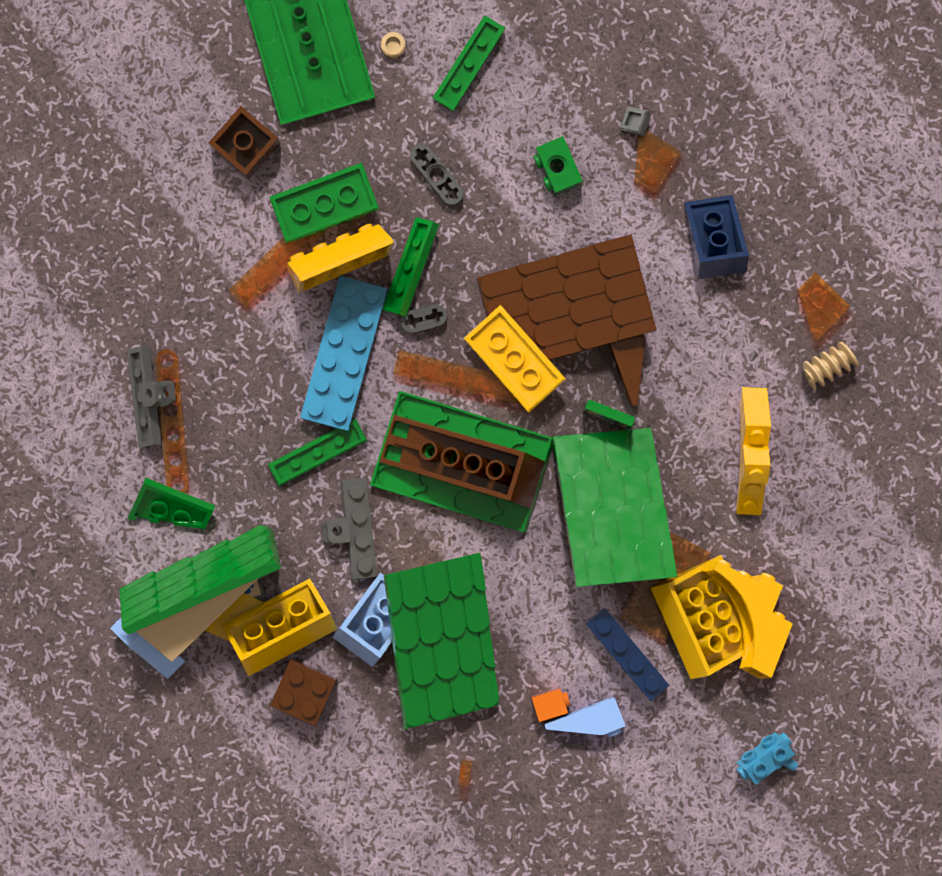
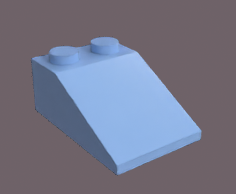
M379 573L332 637L371 667L381 658L392 642L384 575Z

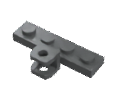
M149 346L128 349L127 357L139 448L160 445L161 430L159 428L158 407H165L175 403L174 383L172 381H154Z
M366 478L340 481L344 518L327 520L321 524L323 542L326 544L347 543L351 580L377 577ZM333 528L337 531L336 535L333 534Z

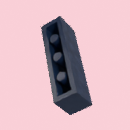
M603 607L585 622V625L649 701H652L670 686L606 608Z

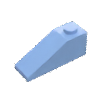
M121 618L110 628L128 647L167 679L186 661L179 655L171 662L137 632L128 635L122 630Z
M614 697L544 723L547 730L595 735L607 734L608 737L621 733V728L625 727Z

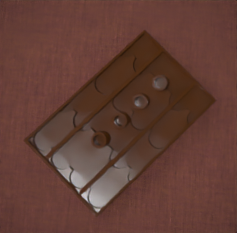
M632 234L477 278L486 317L501 305L549 360L645 335L657 330Z

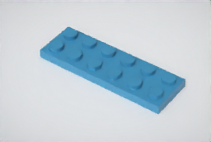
M343 276L339 277L300 419L349 431L387 295V288Z

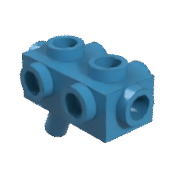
M774 732L772 735L764 737L757 747L745 752L741 759L736 762L739 766L736 771L744 781L749 779L755 785L782 766L795 771L798 763L791 759L795 755L790 748L792 745L791 740L784 732L780 735Z

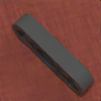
M425 144L414 146L410 153L414 166L446 205H458L463 199L461 186L429 146ZM418 150H420L422 153L425 151L428 152L426 154V159L429 163H431L432 160L436 162L430 165L426 171L422 169L426 167V164L423 162V160H416V152ZM433 169H441L443 171L444 178L441 181L434 182L431 180L430 172ZM450 179L451 182L447 185L452 191L458 190L456 194L457 199H447V190L443 187L440 191L437 187L443 186Z

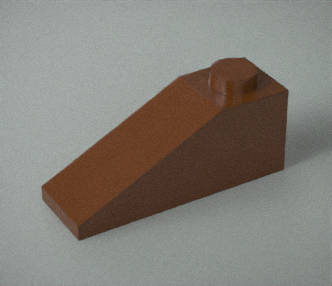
M644 335L608 344L631 408L638 405L644 355L643 345H646Z

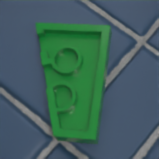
M145 477L127 519L136 520L137 518L149 519V522L152 523L168 521L173 522L176 526L205 529L215 505Z

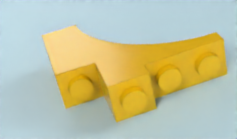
M742 387L740 399V469L736 514H762L766 484L768 485L770 472L768 445L771 420L767 388Z
M724 560L706 563L703 572L721 585L731 598L739 614L744 643L743 656L739 668L759 679L772 678L793 623L785 620V615L773 611L783 585L776 582L775 577L766 573L751 576L746 572L736 571L731 568L730 563Z

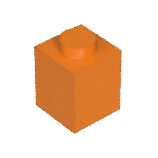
M560 688L531 696L539 722L567 714L566 707L571 706L567 692L562 693Z

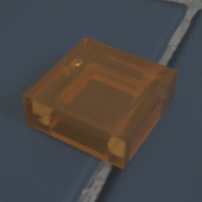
M462 759L459 785L468 786L472 759Z

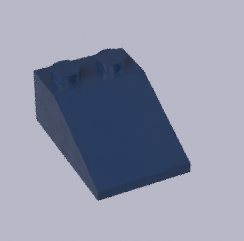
M733 195L684 202L692 256L698 279L747 272L749 253Z

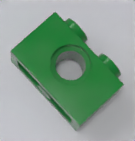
M564 136L536 147V155L533 158L537 168H543L546 175L543 178V182L548 192L552 191L554 196H557L582 185L583 180ZM560 162L564 169L560 173H554L550 169V164Z

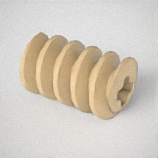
M843 342L837 343V349L833 346L828 349L829 354L824 351L821 352L820 359L814 356L811 358V363L808 361L803 362L805 377L813 390L817 391L815 384L817 382L822 387L825 386L824 378H828L833 382L834 372L839 377H842V368L850 372V363H853L857 368L859 367L856 356Z

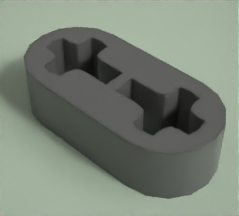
M438 304L408 311L406 317L402 316L401 326L403 330L410 334L438 328L446 322L447 312ZM437 309L438 313H443L438 323H435L434 319L425 320V317L432 315V310ZM413 315L414 319L423 318L422 322L416 323V328L411 329L410 325H405L409 316Z

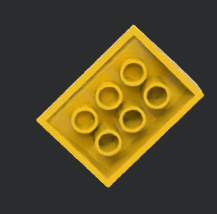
M367 224L358 229L359 233L352 236L346 233L335 239L336 242L328 246L326 243H322L313 247V252L304 255L301 252L291 256V261L287 262V268L298 294L389 256L394 243L392 238L379 224L376 226Z
M722 555L677 574V577L668 578L651 587L690 679L709 676L743 656V631L736 607L721 585L703 572L706 563L723 560Z

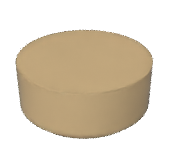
M390 32L382 38L381 49L387 57L397 58L404 53L406 44L402 35Z

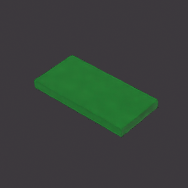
M362 162L269 197L286 244L380 210Z

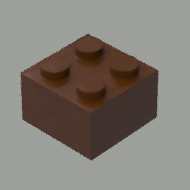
M240 106L208 144L249 180L280 145V141L276 135Z
M292 658L270 706L316 726L338 678Z

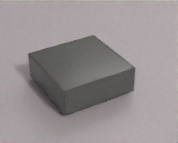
M627 106L619 129L625 133L644 136L652 113L647 110Z

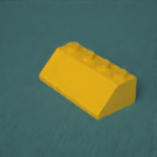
M311 579L294 586L221 625L248 677L337 630L330 611Z

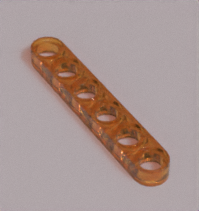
M163 349L157 353L155 359L157 382L164 381L167 378H173L176 381L175 403L178 406V413L172 417L166 415L165 407H159L166 486L172 488V479L180 476L184 479L185 486L179 491L185 493L189 488L190 480L179 358L174 351ZM167 353L171 354L174 357L173 365L163 367L160 362L161 357ZM172 427H177L180 430V438L177 441H170L167 438V431ZM173 452H179L183 457L182 463L178 466H173L169 462V456Z

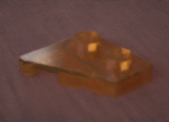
M645 130L644 136H639L634 182L655 195L680 156L681 151L648 130Z
M816 272L797 290L815 341L851 307Z

